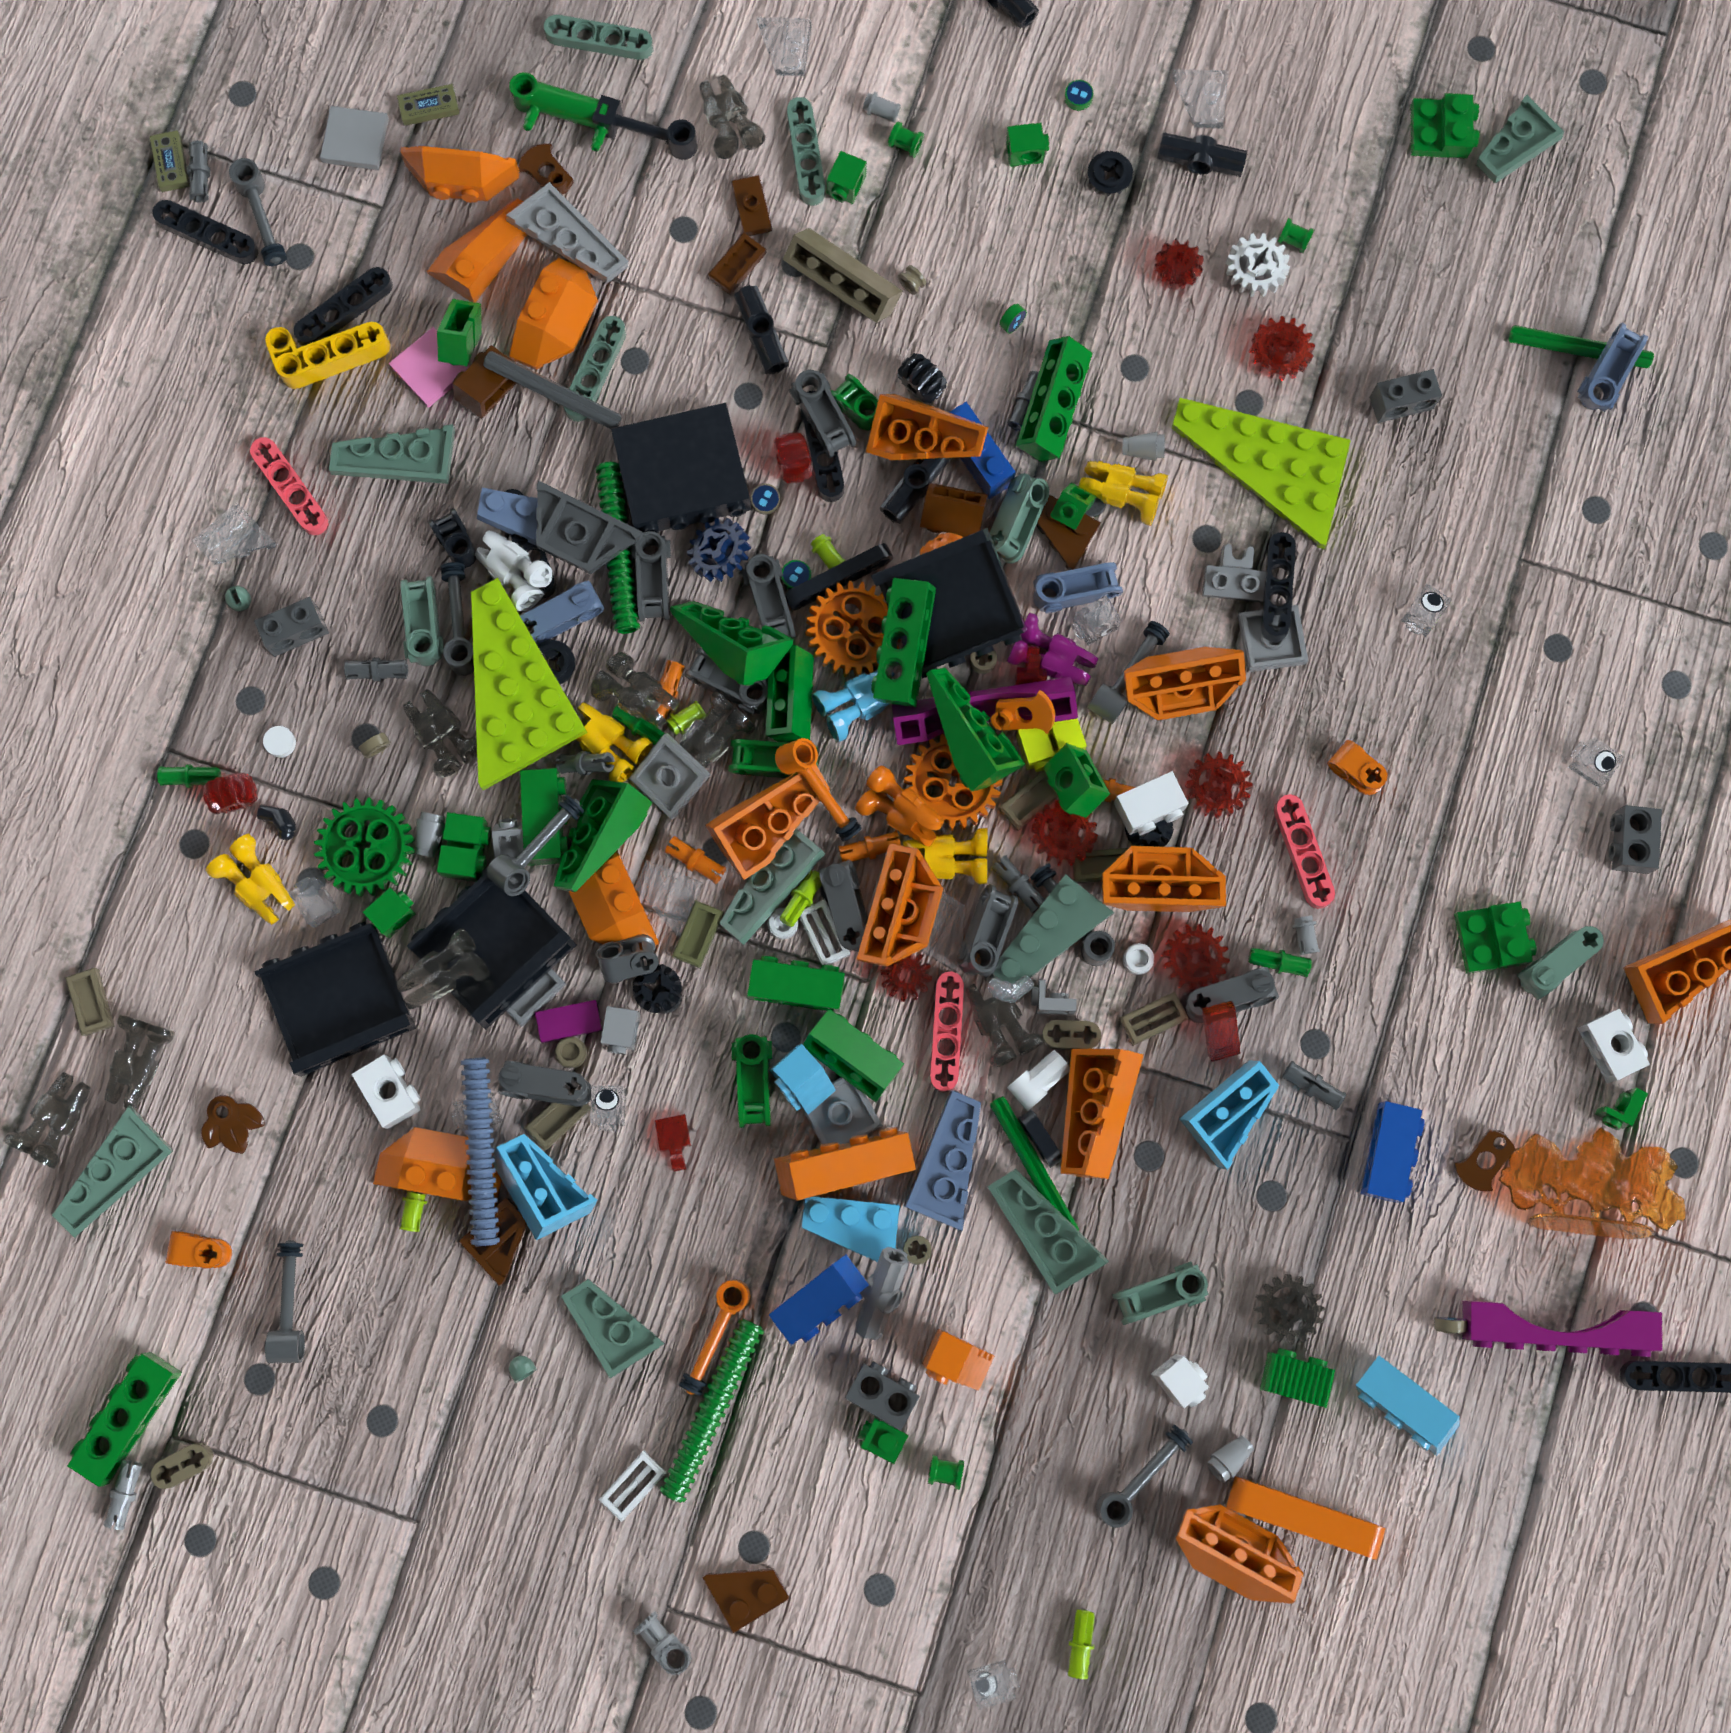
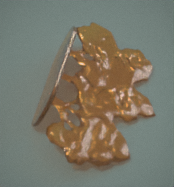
M1602 1127L1592 1135L1591 1142H1583L1576 1148L1577 1158L1574 1160H1567L1555 1143L1534 1133L1525 1140L1522 1147L1515 1149L1509 1157V1167L1502 1169L1501 1176L1499 1177V1181L1509 1188L1511 1202L1517 1209L1528 1210L1541 1202L1554 1212L1536 1214L1529 1217L1527 1224L1539 1229L1619 1239H1643L1654 1236L1655 1230L1648 1225L1634 1223L1640 1216L1649 1218L1654 1225L1665 1231L1675 1226L1677 1220L1683 1221L1686 1219L1684 1199L1668 1188L1665 1183L1673 1178L1674 1172L1678 1169L1676 1162L1670 1158V1153L1662 1147H1640L1637 1152L1626 1157L1622 1154L1619 1140ZM1544 1186H1549L1554 1190L1558 1203H1554V1198H1547L1543 1191ZM1534 1191L1540 1193L1541 1199L1535 1198ZM1563 1193L1568 1194L1565 1201L1561 1199V1194ZM1572 1200H1583L1591 1207V1217L1565 1214L1564 1206ZM1636 1202L1638 1210L1632 1212V1203ZM1617 1208L1620 1210L1625 1221L1599 1218V1213Z

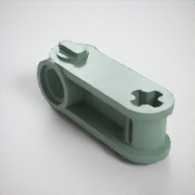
M1024 473L1016 476L1009 484L1006 496L989 533L996 551L1001 554L1002 559L1006 563L1012 564L1022 558L1044 505L1048 501L1049 487L1042 478H1032L1029 474Z
M427 576L426 580L408 582L406 579L401 580L406 641H403L405 659H409L411 663L416 662L421 666L434 665L442 658L444 640L440 636L432 576ZM424 643L431 644L427 651L418 652L420 645Z
M1585 926L1567 935L1542 957L1532 962L1517 975L1523 989L1527 993L1532 994L1536 1000L1549 994L1567 976L1603 947L1604 939L1601 931L1593 926Z
M1192 1261L1174 1267L1175 1272L1112 1294L1113 1299L1118 1301L1122 1312V1324L1126 1325L1186 1303L1190 1307L1206 1301L1205 1296L1209 1295L1207 1291V1278L1200 1271L1198 1264L1193 1265ZM1187 1275H1193L1197 1279L1198 1286L1193 1293H1187L1182 1287V1281ZM1128 1298H1129L1130 1303H1131V1305H1132L1133 1312H1132V1310H1131V1307H1130Z

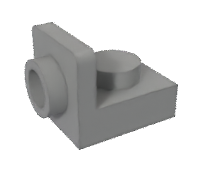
M515 818L500 820L498 824L494 825L492 839L495 858L500 855H509L511 858L516 859L523 851L522 822H517Z
M1039 979L1037 987H1032L1031 1005L1037 1006L1036 1014L1073 1015L1076 1012V999H1069V994L1051 993L1050 998H1045L1046 980Z

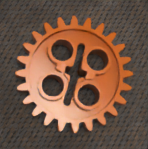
M852 581L848 582L846 589H843L842 585L837 583L835 593L827 588L824 592L826 599L818 595L816 598L818 606H811L809 610L814 616L807 617L806 624L813 627L808 628L805 635L814 638L809 641L808 647L818 648L814 658L823 656L825 658L822 663L823 667L829 663L833 664V674L839 668H842L844 677L848 676L850 670H854V674L857 677L861 675L863 669L866 674L873 672V666L878 669L879 664L876 661L878 647L882 646L884 634L882 632L879 634L872 633L868 629V624L876 623L881 627L884 616H887L888 606L883 601L884 596L882 593L879 596L875 595L876 587L874 585L869 591H866L864 582L860 583L858 589L854 588ZM845 605H856L859 609V613H848L845 609ZM837 612L840 617L834 616L833 613ZM829 625L836 626L840 630V635L831 636L826 631V627ZM854 626H857L859 628V630L855 631L854 633H851L849 631V629L853 628ZM868 642L874 643L875 646L871 647ZM853 644L860 646L863 654L859 656L852 654L849 646Z
M944 734L940 735L939 743H936L933 739L928 740V749L920 744L918 750L921 756L911 755L910 759L915 765H906L905 771L912 774V776L904 777V783L912 785L909 788L922 797L927 805L938 812V815L943 819L942 826L944 822L949 823L950 831L954 830L955 823H960L962 829L965 830L967 820H970L976 826L978 824V814L986 819L988 812L985 807L995 808L996 803L991 798L1000 797L1001 792L994 789V787L1001 786L1002 780L987 788L971 792L960 780V774L954 766ZM945 757L950 761L951 766L947 769H940L934 762L937 758ZM927 773H933L938 777H928ZM952 776L957 777V783L954 787L949 786V780ZM936 785L941 788L943 793L941 796L934 798L926 793V789L929 786ZM959 794H966L971 798L972 802L967 806H961L956 802L955 797Z

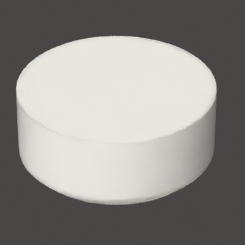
M275 726L265 733L263 745L272 756L282 758L293 752L296 746V739L293 733L286 727Z
M778 908L768 918L769 931L775 938L789 939L798 930V920L793 927L787 926L780 921V916L785 908Z
M1142 943L1129 946L1123 954L1125 969L1134 975L1147 973L1154 964L1153 951Z

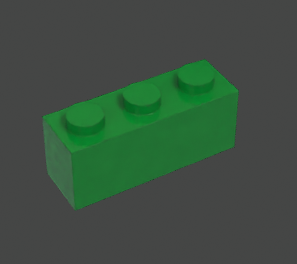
M797 645L791 646L768 677L766 736L778 742L790 743L801 738L810 740L814 655Z
M557 768L520 770L523 850L562 809L558 803L562 802L561 795H566V779L561 777ZM563 826L527 864L528 866L560 864L563 854L569 850L568 836H563Z
M761 956L760 960L753 959L747 994L749 1000L822 1011L831 1009L833 1012L840 1013L845 973L839 972V967L821 965V969L809 968L808 962L791 960V965L778 963V958L771 956Z
M828 1009L803 1044L813 1057L876 1103L904 1065L893 1052L882 1048L867 1033L859 1031L848 1023L844 1016L836 1014L831 1009Z

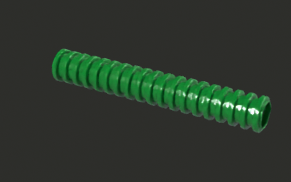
M603 462L595 468L598 474L596 479L599 482L597 488L600 491L598 497L601 500L599 502L602 509L601 512L627 524L628 518L625 516L627 514L625 508L626 501L623 499L625 492L622 490L624 484L622 482V474L620 473V465L616 462ZM631 546L606 564L607 569L610 570L607 576L611 579L608 581V585L611 587L609 594L612 596L610 602L613 605L611 611L615 614L612 620L616 623L613 629L620 634H629L640 629V623L637 622L639 615L636 613L638 606L635 604L637 597L634 595L636 588L633 587L635 579L632 578L634 571L631 569L633 562L630 560L632 553L629 551Z
M746 1319L738 1320L737 1323L740 1325L738 1329L734 1328L735 1336L729 1339L731 1345L725 1348L726 1355L721 1356L720 1360L723 1362L716 1367L718 1370L717 1375L713 1374L712 1379L714 1381L712 1384L709 1383L707 1387L710 1390L708 1393H704L703 1397L705 1400L699 1404L701 1409L694 1414L697 1418L695 1421H691L690 1425L692 1428L686 1432L688 1437L681 1442L684 1446L682 1449H678L677 1453L679 1456L673 1460L675 1465L668 1470L670 1476L665 1477L664 1482L666 1484L660 1488L661 1494L679 1503L686 1502L685 1494L691 1491L689 1485L690 1483L694 1484L696 1480L694 1475L700 1471L698 1466L704 1463L702 1457L709 1452L707 1446L712 1445L713 1441H711V1438L717 1435L715 1429L722 1424L720 1418L725 1417L724 1410L730 1406L728 1401L734 1398L732 1392L739 1387L737 1382L743 1378L741 1376L742 1371L747 1370L745 1364L752 1359L749 1356L751 1352L754 1353L756 1350L754 1348L755 1343L759 1344L760 1339H758L759 1334L763 1335L764 1333L762 1327Z

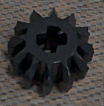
M913 353L910 357H907L898 369V378L915 398H919L921 402L931 404L943 393L942 391L946 388V378L937 366L922 354Z

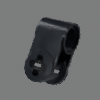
M455 508L450 509L449 514L436 521L432 519L428 521L439 543L443 545L452 562L462 563L465 568L474 564L477 559L475 556L476 549L466 533L467 530ZM459 547H467L464 553L455 554Z

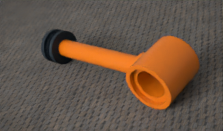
M801 738L781 745L775 754L777 767L785 774L797 773L803 775L838 824L835 832L839 834L838 836L842 841L855 837L862 829L861 825L856 822L855 817L848 819L812 768L818 760V751L814 743L809 739Z
M729 1280L718 1288L716 1299L718 1307L721 1309L691 1374L684 1373L683 1377L685 1379H682L684 1382L679 1383V1386L685 1389L688 1394L702 1396L703 1392L700 1390H704L702 1386L706 1387L707 1385L702 1378L731 1315H735L736 1312L744 1309L749 1303L750 1290L740 1280ZM729 1287H736L741 1291L742 1299L738 1305H731L726 1301L725 1292Z

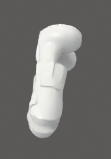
M488 530L482 540L491 550L489 551L481 547L477 548L475 552L476 558L488 570L493 579H499L504 588L513 587L515 589L511 596V601L518 611L531 609L544 595L543 591L538 587H546L550 584L552 569L546 562L541 560L532 563L528 556L529 553L517 543L507 540V538L494 531Z

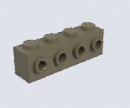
M810 228L794 234L783 257V260L796 270L802 272L821 287L827 289L876 323L892 314L903 290Z

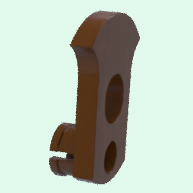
M539 144L525 152L519 162V172L530 174L541 188L550 182L562 195L569 191L574 183L573 178L551 154L552 144ZM549 165L555 169L547 178L539 174L540 169L544 166Z
M1488 1129L1466 1159L1459 1162L1454 1161L1457 1174L1466 1185L1473 1189L1493 1191L1492 1180L1515 1151V1146L1504 1132ZM1502 1137L1505 1145L1495 1146L1494 1140ZM1482 1152H1490L1494 1155L1495 1162L1490 1168H1482L1478 1165L1477 1158Z

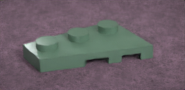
M1526 95L1515 113H1512L1507 119L1502 130L1494 136L1478 157L1476 165L1495 184L1563 138L1564 131Z
M587 1279L561 1296L609 1378L614 1377L666 1344L590 1279Z

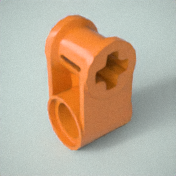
M1346 740L1327 762L1328 767L1337 776L1346 780L1364 795L1376 794L1387 781L1388 774L1384 766L1351 740ZM1372 774L1376 777V779L1372 783H1369L1367 781V778Z
M171 1231L165 1263L185 1267L221 1268L230 1262L232 1248L227 1241L202 1237L193 1233ZM210 1250L217 1252L216 1258L210 1256Z

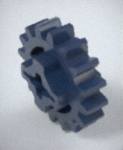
M716 518L712 526L708 522L705 523V530L703 532L698 529L695 531L698 538L697 540L691 539L689 541L694 548L687 551V554L691 557L688 562L701 578L705 577L711 582L715 577L719 582H722L725 574L732 578L735 568L740 571L743 569L740 562L749 559L744 552L751 549L750 544L747 542L750 537L737 522L733 523L729 518H726L723 523L719 518Z

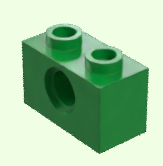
M1066 743L1043 767L1049 778V785L1056 791L1060 799L1059 804L1061 808L1068 814H1076L1087 818L1110 795L1087 750Z

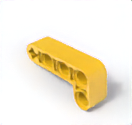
M367 322L299 348L289 331L282 327H275L269 330L265 337L266 346L275 370L284 384L292 389L310 385L387 355L391 347L383 327L377 322ZM287 342L285 347L277 348L279 344ZM353 347L350 352L342 353L345 348ZM321 357L325 358L323 362L319 364H314L316 359ZM297 368L294 373L286 374L289 369Z

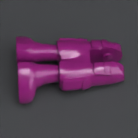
M1029 612L1025 620L1027 631L1020 634L1022 640L1015 642L1007 662L1012 665H1018L1021 662L1038 665L1039 672L1054 679L1071 677L1073 684L1086 686L1091 676L1087 672L1073 666V664L1076 662L1088 668H1095L1098 657L1076 645V642L1059 633L1054 634L1052 638L1039 630L1038 617ZM1027 643L1046 649L1047 652L1045 655L1031 649Z

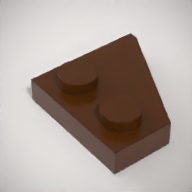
M1049 494L1048 501L1044 505L1036 526L1048 538L1052 549L1058 552L1066 563L1067 570H1073L1078 565L1101 522L1084 514L1076 529L1066 526L1051 517L1058 499Z
M505 1198L496 1206L498 1212L495 1213V1217L499 1218V1222L496 1223V1227H499L496 1237L500 1238V1242L489 1246H474L471 1244L474 1235L470 1234V1231L459 1240L463 1247L499 1286H502L506 1281L527 1227V1223L520 1211L508 1198Z
M774 1568L716 1574L707 1573L702 1577L733 1633L790 1599Z

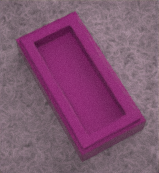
M597 1000L535 1012L541 1043L603 1031Z

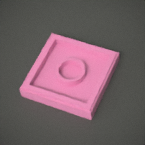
M434 327L389 363L392 370L428 408L453 388L454 378L459 372H465L470 367L469 365L455 366L438 361L437 330Z

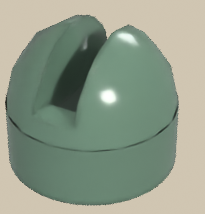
M232 586L225 594V601L232 610L240 612L250 606L251 595L241 586ZM236 592L241 601L236 604L233 594Z
M522 1355L513 1358L509 1365V1373L515 1383L522 1381L537 1370L533 1361Z

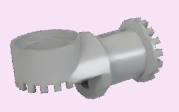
M654 1611L633 1632L635 1635L640 1634L652 1649L650 1653L663 1670L671 1675H679L690 1665L691 1652L673 1633L666 1631L657 1619L658 1614ZM672 1649L681 1650L685 1656L683 1666L679 1668L670 1666L667 1661L668 1652Z

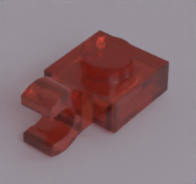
M1027 647L1026 668H1016L1014 685L1047 680V670L1039 669L1041 663L1040 647Z
M686 1115L654 1120L660 1152H670L671 1166L674 1172L686 1170L683 1148L691 1146Z

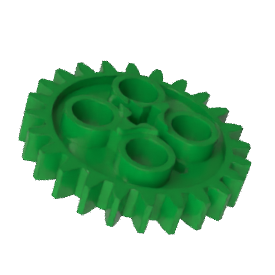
M370 797L367 798L365 805H362L361 801L355 798L354 807H350L346 802H343V812L340 813L333 808L332 813L335 818L333 820L323 818L328 827L327 829H317V832L323 836V839L314 841V844L322 848V850L314 853V856L318 859H324L318 865V868L321 871L328 870L324 875V878L328 881L335 878L334 887L339 889L344 885V892L349 895L355 888L356 894L359 897H362L365 889H367L370 895L375 896L376 887L381 888L385 892L387 890L386 883L389 881L397 886L398 882L395 878L397 874L406 877L407 874L402 869L403 865L413 864L406 856L416 852L407 844L414 842L415 838L412 835H406L412 827L408 823L402 824L405 816L402 813L395 815L397 809L393 805L385 810L386 803L383 800H379L376 806H374V802ZM370 821L366 834L365 823ZM351 825H357L358 831L355 836L345 837L346 829ZM381 827H388L387 836L377 840L375 838L376 831ZM367 841L371 846L370 848H365L363 853L359 848L360 846H365ZM353 854V864L346 868L342 867L343 858ZM381 856L385 858L382 868L378 870L372 869V863L375 858ZM364 861L365 871L360 873Z

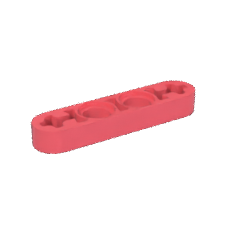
M266 437L256 439L250 447V454L303 530L310 535L322 534L328 527V518L276 444ZM264 447L274 459L271 464H269L260 451ZM278 469H287L289 475L286 480L282 482L274 480V473ZM293 492H304L305 498L300 504L290 503V496ZM308 508L319 522L315 526L310 523V520L304 513Z
M1285 795L1275 804L1274 814L1305 900L1311 907L1321 909L1328 906L1334 900L1335 889L1301 799L1295 795ZM1285 802L1289 806H1295L1296 808L1292 813L1294 822L1300 819L1302 823H1295L1289 828L1286 824H1289L1292 820L1288 812H1282ZM1299 829L1305 832L1307 835L1306 844L1296 845L1291 839L1292 831ZM1303 859H1314L1318 866L1317 871L1313 874L1306 873L1301 865ZM1321 875L1322 879L1317 882L1320 891L1326 890L1327 895L1323 898L1324 902H1321L1320 898L1313 897V893L1317 891L1315 882L1309 885L1307 880H1313Z
M952 971L940 975L935 990L930 1082L933 1088L939 1092L951 1091L956 1086L959 1075L964 982L959 974ZM947 978H952L953 983L959 987L952 992V1000L958 999V1005L952 1002L939 1003V998L946 1000L947 990L946 988H941V983H946ZM945 1008L953 1009L957 1015L955 1023L952 1025L943 1024L939 1019L941 1010ZM942 1039H950L955 1045L954 1052L949 1056H944L937 1050V1044ZM936 1059L944 1062L955 1061L954 1066L948 1064L947 1074L953 1076V1081H948L946 1086H941V1082L935 1080V1075H940L942 1071V1064L936 1065Z

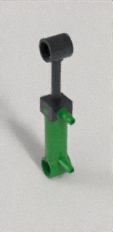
M526 72L518 73L510 80L509 88L514 105L518 111L526 113L523 125L526 131L532 130L539 113H543L593 128L595 132L592 138L591 149L595 152L599 151L605 138L615 139L619 127L666 141V144L669 145L670 153L679 160L690 159L697 151L696 131L692 123L687 120H675L665 129L623 116L621 101L604 95H601L600 99L539 82L532 74ZM530 91L528 94H521L523 92ZM679 138H687L683 142L677 141Z

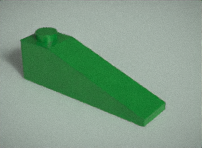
M696 601L670 607V613L722 672L736 680L740 685L749 686L754 684V682L767 679L793 645L792 638L775 628L764 625L762 630L749 625V619L743 617L738 619L724 617V611Z
M946 668L934 669L926 673L954 766L960 774L961 782L971 792L987 788L1025 765V762L1008 737L1003 732L998 735L987 723L990 717L984 710L980 712L969 703L971 700L970 695Z
M592 779L580 800V806L584 809V812H579L581 816L576 828L570 829L568 837L572 840L570 849L562 856L553 886L560 890L576 892L639 828L647 816V811L652 801L629 783Z

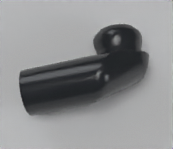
M262 804L259 806L257 818L273 822L278 830L277 836L280 839L290 840L294 837L296 823L289 811Z

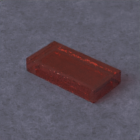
M1232 1000L1202 1008L1207 1053L1210 1061L1214 1062L1241 1054L1236 1008Z

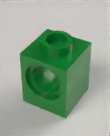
M1042 122L1007 126L1006 148L1009 167L1043 163L1045 152L1049 151L1048 133L1043 134Z
M840 151L826 180L827 194L838 202L846 201L853 204L867 176V161Z
M391 887L363 911L365 916L388 939L416 915L410 908L414 902L403 890L397 893Z

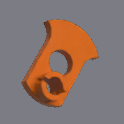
M1039 690L1035 697L999 700L996 704V711L991 717V723L998 730L1037 728L1048 734L1055 722V709L1049 697ZM1018 708H1028L1032 712V719L1024 720L1021 718Z

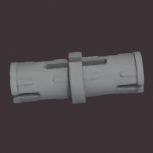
M132 1460L121 1461L116 1486L110 1491L109 1496L112 1500L103 1526L111 1529L117 1515L114 1530H123L125 1528L130 1504L135 1501L137 1495L134 1490L143 1464L135 1461L129 1474Z

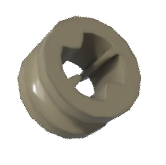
M912 265L906 267V273L901 272L898 275L901 285L912 295H916L919 292V287L923 288L926 285L924 276Z
M995 650L987 653V659H991L992 662H986L985 666L979 665V660H975V657H977L976 653H972L970 657L971 668L979 674L990 673L994 670L997 662Z
M912 1236L906 1241L903 1251L908 1254L907 1259L911 1264L920 1265L928 1261L932 1249L931 1244L926 1238ZM917 1241L920 1246H926L927 1252L922 1253L925 1255L923 1258L918 1259L916 1255L910 1256L908 1248L912 1249L911 1243Z

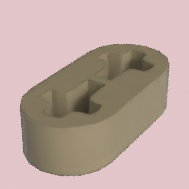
M1053 1020L1045 1025L1041 1036L1044 1044L1052 1049H1093L1101 1040V1030L1098 1025L1090 1021ZM1054 1026H1057L1059 1032L1069 1033V1037H1061L1058 1043L1053 1042V1037L1048 1036L1047 1033L1051 1032ZM1085 1028H1089V1032L1095 1034V1038L1091 1039L1089 1044H1085L1084 1039L1075 1038L1074 1033H1082Z
M204 1443L189 1445L157 1462L151 1470V1480L160 1489L175 1487L207 1470L213 1462V1452ZM193 1450L196 1453H203L204 1458L200 1460L201 1466L198 1463L186 1466L185 1461L194 1456ZM164 1465L167 1469L175 1466L179 1468V1471L170 1476L171 1482L169 1479L163 1480L161 1478V1474L165 1471Z

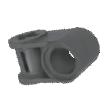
M641 934L616 942H608L596 950V957L603 978L608 983H617L624 979L652 973L658 966V957L654 953L655 942L649 935ZM639 943H642L643 950L639 949ZM643 959L647 960V966H644Z

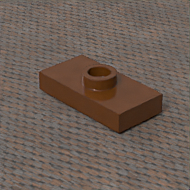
M756 175L732 180L733 193L743 232L748 236L771 232L772 225L760 176Z
M743 232L707 274L708 279L731 296L767 254L766 248Z

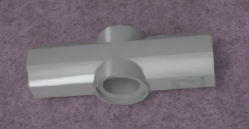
M887 1247L882 1250L874 1274L866 1280L869 1286L861 1291V1295L865 1299L856 1322V1332L863 1338L873 1340L881 1338L890 1313L898 1307L903 1298V1291L899 1288L909 1261L907 1259L908 1254L901 1249Z

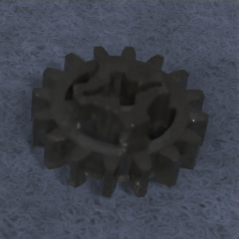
M1284 1274L1283 1282H1281L1278 1276L1272 1277L1273 1286L1268 1284L1262 1285L1263 1290L1266 1292L1265 1295H1256L1255 1297L1261 1301V1306L1254 1307V1311L1262 1313V1317L1256 1322L1257 1324L1267 1325L1264 1331L1265 1335L1275 1332V1341L1281 1342L1284 1336H1286L1288 1344H1294L1295 1336L1301 1342L1307 1341L1306 1332L1313 1335L1317 1333L1313 1327L1314 1323L1323 1324L1324 1320L1318 1317L1317 1313L1324 1311L1325 1307L1318 1306L1316 1302L1322 1298V1295L1312 1294L1311 1291L1315 1285L1308 1283L1304 1286V1277L1297 1276L1294 1282L1292 1281L1291 1274ZM1289 1287L1284 1296L1280 1298L1273 1296L1278 1290ZM1303 1295L1308 1301L1309 1310L1305 1308L1302 1301ZM1291 1303L1295 1313L1287 1315L1283 1305ZM1269 1308L1273 1309L1276 1315L1275 1323L1270 1316ZM1299 1320L1305 1322L1300 1328L1289 1331L1293 1323Z

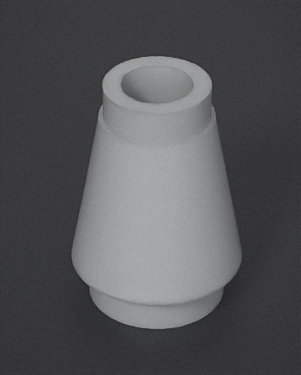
M1157 431L1123 437V455L1157 461V458H1164L1165 434H1158Z
M421 812L420 819H417L416 854L434 858L444 833L446 816Z
M1240 1435L1237 1439L1210 1455L1211 1459L1206 1463L1207 1467L1221 1482L1225 1483L1228 1479L1233 1480L1254 1451V1447L1248 1439Z

